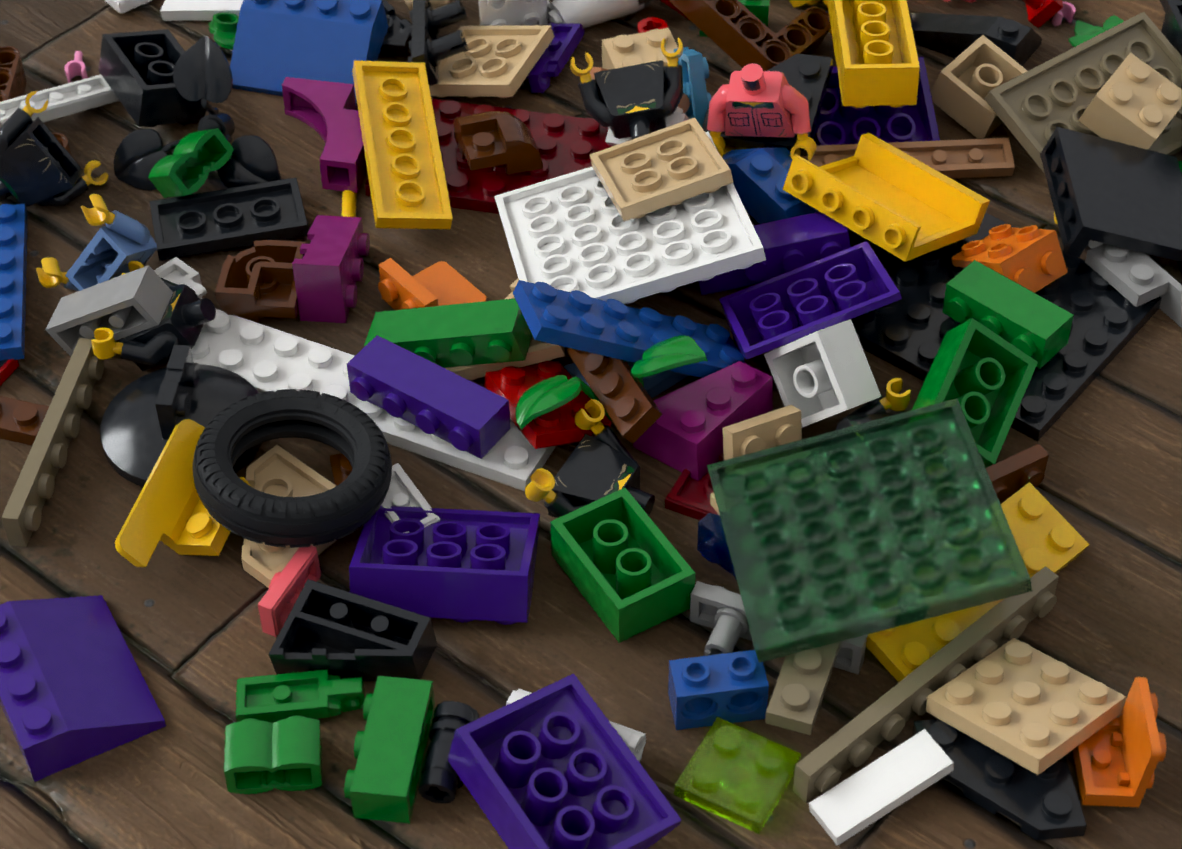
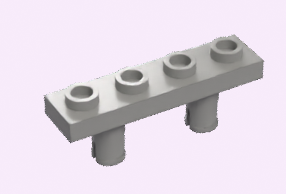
M696 582L691 592L690 621L713 628L712 634L705 646L704 652L706 656L732 653L739 637L785 652L788 651L801 612L770 604L763 599H754L731 592L721 586ZM847 626L834 667L859 675L864 663L868 634Z

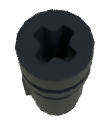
M444 701L435 708L432 725L428 733L431 743L426 751L418 787L419 794L428 801L440 804L453 802L457 789L464 785L447 759L456 729L480 718L479 713L467 704L456 701Z

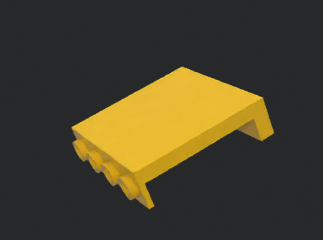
M871 133L861 135L854 156L820 167L799 155H794L782 189L905 262L977 234L990 202L989 199Z

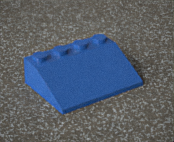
M243 0L230 63L233 77L232 88L283 96L282 83L285 77L354 84L352 72L354 60L377 61L389 25L383 1ZM355 92L356 108H358V106H357V99H356V92Z

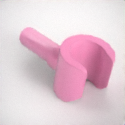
M1062 2L1063 8L1052 17L1051 22L1054 26H1060L1063 18L1068 23H1072L1076 10L1073 4Z
M76 51L74 60L69 61L64 67L68 83H71L72 78L75 76H82V79L88 78L85 64L82 62L83 53L81 51Z

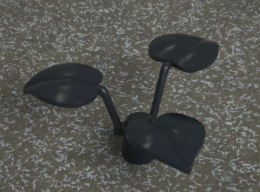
M205 36L179 57L174 67L173 80L181 96L189 101L201 99L202 107L209 112V115L204 116L200 120L198 131L218 128L228 142H231V136L235 129L232 118L226 113L219 112L218 108L212 107L208 101L222 103L228 99L233 87L232 72L221 48L213 39ZM144 128L131 132L121 141L114 156V173L117 179L141 190L157 189L148 178L150 171L160 159L169 155L166 152L175 149L181 139L163 146L161 136L154 129ZM244 135L235 139L231 144L234 148L231 157L225 165L217 170L220 180L227 188L283 180L272 148L265 140L255 135Z

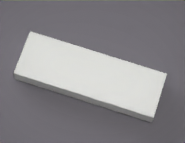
M924 729L809 803V810L838 846L954 771V764Z

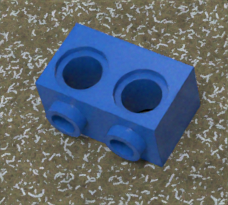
M760 649L669 660L668 695L676 730L766 718L769 684Z

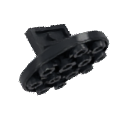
M174 345L166 368L153 371L131 382L108 405L100 428L105 456L109 464L119 475L143 488L173 429L178 423L185 419H191L206 427L223 409L243 398L258 394V391L245 378L230 370L194 363L190 346ZM262 443L251 447L238 457L233 466L235 473L254 459Z

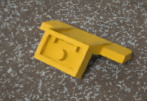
M191 419L182 420L173 429L115 540L117 552L136 567L147 566L159 541H162L179 555L219 556L231 532L210 515L197 493L193 478V458L198 440L205 427ZM239 477L243 482L251 486L244 477Z

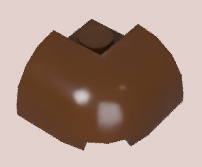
M489 111L454 119V138L462 158L467 159L471 171L503 165L507 175L543 168L540 152L530 129L521 119L511 113Z
M282 240L253 241L254 247L241 251L236 256H227L215 290V296L220 308L227 315H236L261 324L262 317L296 319L299 307L292 262L294 259H303L305 254H300V247L302 244H307L306 242Z

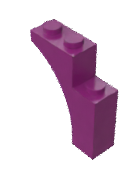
M285 77L282 83L285 114L308 124L326 143L319 159L322 189L336 191L351 190L354 193H358L367 173L359 112L356 110L354 84Z

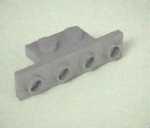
M1090 240L1088 247L1091 249L1087 251L1085 263L1135 307L1157 297H1162L1159 309L1182 328V285L1145 253Z

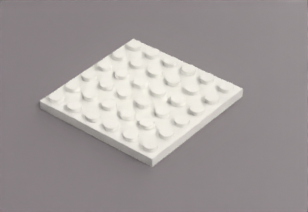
M708 131V132H705V133L707 134V136L709 137V139L711 140V142L713 143V145L715 146V144H714V142H713V140H712V138H711V136H710V134H709V131ZM593 167L494 196L519 280L534 284L536 282H544L555 289L567 292L578 290L592 298L603 301L615 299L623 304H630L643 297L660 292H670L686 284L710 280L716 275L736 269H746L753 264L766 261L762 243L733 183L722 186L715 192L703 193L686 199L679 205L666 206L649 212L642 218L623 221Z

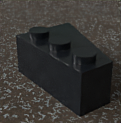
M307 579L268 655L276 674L328 670L329 675L340 676V679L362 677L363 681H377L379 675L421 680L437 646V640L430 617Z

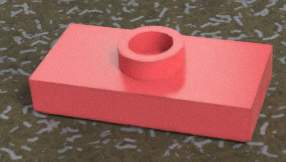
M312 545L310 547H300L282 572H277L273 576L268 591L257 604L264 633L277 637L307 579L317 582L321 577L316 547Z

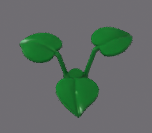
M680 335L661 341L644 351L643 359L634 363L631 373L644 386V377L708 360L704 351L693 338ZM557 375L533 385L524 392L516 407V420L520 429L523 430L533 419L575 399L581 390L590 399L598 400L592 389L579 377H573L568 380L565 375ZM605 410V413H606L608 419H609L610 421H612L611 418H610V416L608 415V413H607L606 410Z

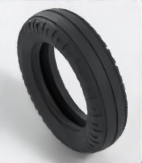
M282 389L276 392H262L229 405L205 427L198 440L193 458L195 487L210 515L218 523L238 536L260 544L265 542V545L275 547L290 545V548L310 547V544L317 546L332 542L334 539L338 540L356 531L367 523L382 505L389 490L392 476V461L387 441L380 428L366 413L341 398L302 389L300 391H296V389ZM279 438H305L319 441L335 448L349 460L353 469L346 480L328 491L304 497H283L267 494L249 486L237 476L233 466L241 454L260 443Z

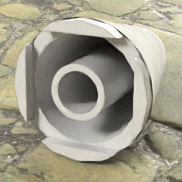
M553 0L549 4L550 12L547 13L550 23L582 24L583 28H587L637 13L644 8V3H639L638 0Z

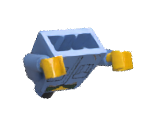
M91 194L89 198L94 207L86 208L85 206H80L84 216L92 226H99L106 223V226L98 230L67 272H61L58 260L52 257L43 258L41 260L42 268H36L39 282L43 287L52 288L63 283L64 288L80 291L121 276L122 273H129L128 263L130 261H139L145 265L157 250V244L145 225L117 210L109 212L102 196Z

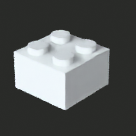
M851 319L811 333L764 354L784 407L793 405L801 410V427L881 397Z

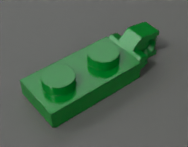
M328 670L239 678L236 688V720L239 722L244 719L253 718L274 723L291 716L318 719L340 715L341 711L347 712L363 709L365 701L362 677L340 679V676L329 675Z

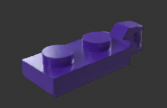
M549 24L552 27L554 38L526 77L531 87L530 92L544 93L550 86V78L557 77L561 73L584 36L582 24Z

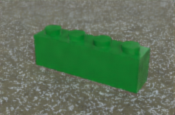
M514 298L376 312L364 347L378 335L446 368L525 361L532 333Z

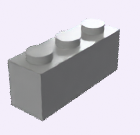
M147 265L62 297L45 330L71 356L78 339H95L94 331L97 328L105 327L111 329L114 332L116 341L158 326L173 295V291Z

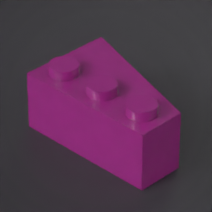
M317 215L307 233V239L311 240L310 244H302L300 247V254H305L303 259H294L292 262L300 321L347 323L350 308H355L357 305L358 290L356 281L361 282L363 279L364 262L362 256H368L370 236L369 233H363L362 217Z
M738 361L653 401L663 415L633 443V447L681 473L684 469L691 471V478L699 481L719 462V455L723 453V427L773 411V377Z

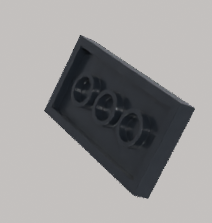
M297 177L149 201L159 261L254 246L253 241L291 240L305 237L308 233V225Z

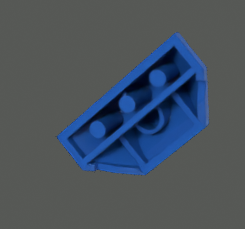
M786 147L731 150L722 156L731 170L733 184L745 210L759 224L819 212L782 190L792 162L790 151Z

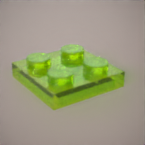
M717 717L675 783L674 796L760 834L794 776L795 766L801 761V753Z

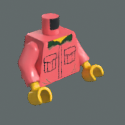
M748 64L741 71L732 72L729 84L722 85L710 100L707 130H710V136L715 146L719 149L721 156H723L725 149V140L721 137V132L724 131L725 136L795 138V134H797V141L790 151L791 158L793 159L794 155L800 156V148L807 151L808 161H811L817 149L816 142L808 137V132H811L808 101L804 95L789 85L783 73L779 71H763L758 64Z

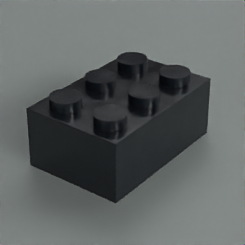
M168 29L102 34L98 71L138 127L151 128L157 125L173 123L188 124L193 121H200L206 115V110L201 105V99L189 101L181 96L175 87L173 80L174 67L179 57L185 51Z

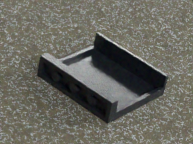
M1056 127L1040 156L1065 254L1080 257L1090 240L1178 261L1182 274V172L1177 157Z

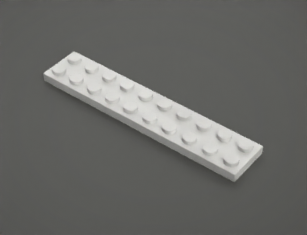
M216 309L214 320L204 323L197 342L191 349L194 363L230 370L250 382L258 393L276 392L282 389H296V391L302 389L341 398L366 413L380 428L387 444L525 491V487L531 482L530 476L537 469L544 466L556 447L535 449L510 419L511 429L482 459L467 451H460L451 443L433 434H427L419 427L401 418L393 417L386 410L368 401H362L350 393L347 363L355 355L236 315H227L224 311Z

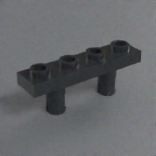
M413 0V10L409 11L412 25L409 26V32L412 40L408 42L411 52L408 62L425 63L429 86L438 83V65L440 60L468 51L466 39L463 37L460 29L439 38L440 29L468 19L461 0H456L433 9L429 0Z

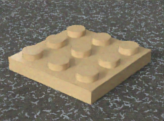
M551 25L460 26L459 29L466 39L468 51L440 60L438 65V83L429 86L430 95L439 98L448 96H467L468 98L479 96L513 97L553 40L554 34Z
M695 117L589 155L594 171L623 221L642 218L649 212L666 206L679 205L686 199L703 193L715 192L722 186L733 183L730 168Z
M1013 638L928 695L926 698V712L1039 775L1119 716L1125 704L1126 696L1069 667L1065 663L1042 653L1029 644Z

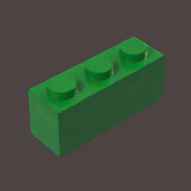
M976 260L946 284L942 313L961 324L971 318L975 319L1038 362L1036 367L1040 369L1068 344L1074 316L1072 313Z
M378 675L374 693L366 694L363 718L367 722L365 730L358 731L356 734L354 758L357 759L355 770L349 769L347 771L344 785V796L351 799L354 818L410 824L429 739L428 733L435 711L432 681Z

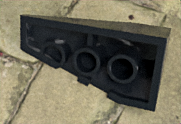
M909 12L915 44L954 59L984 35L1023 66L1041 45L1042 38L1032 28L1019 24L1012 19L996 16Z

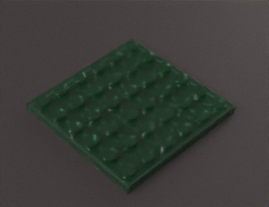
M957 398L707 465L759 663L1032 591L1031 578Z

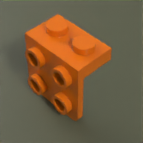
M1010 224L995 226L989 230L988 236L981 240L964 244L961 247L962 251L951 257L955 267H967L976 260L1034 293L1068 273L1056 230L1038 229L1036 225L1023 228H1013Z
M392 258L378 264L380 282L378 283L379 292L382 299L394 310L487 301L485 294L447 262L439 261L413 276Z
M1135 677L1119 718L1113 719L1073 749L1082 805L1139 808L1146 789L1152 788L1158 762H1162L1165 759L1166 738L1164 733L1158 732L1157 729L1158 700L1155 693H1150L1146 677Z

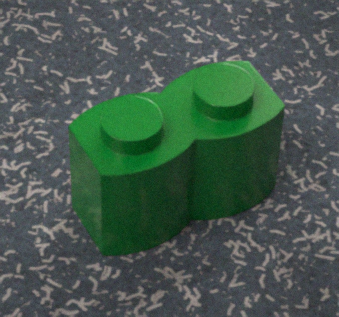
M218 128L192 132L179 141L173 155L163 157L153 166L148 178L164 198L190 195L203 186L209 172L218 170L226 164L234 148Z
M291 716L287 719L271 723L249 718L225 726L224 775L227 792L257 794L272 789L304 791L322 786V736L320 720L304 716Z

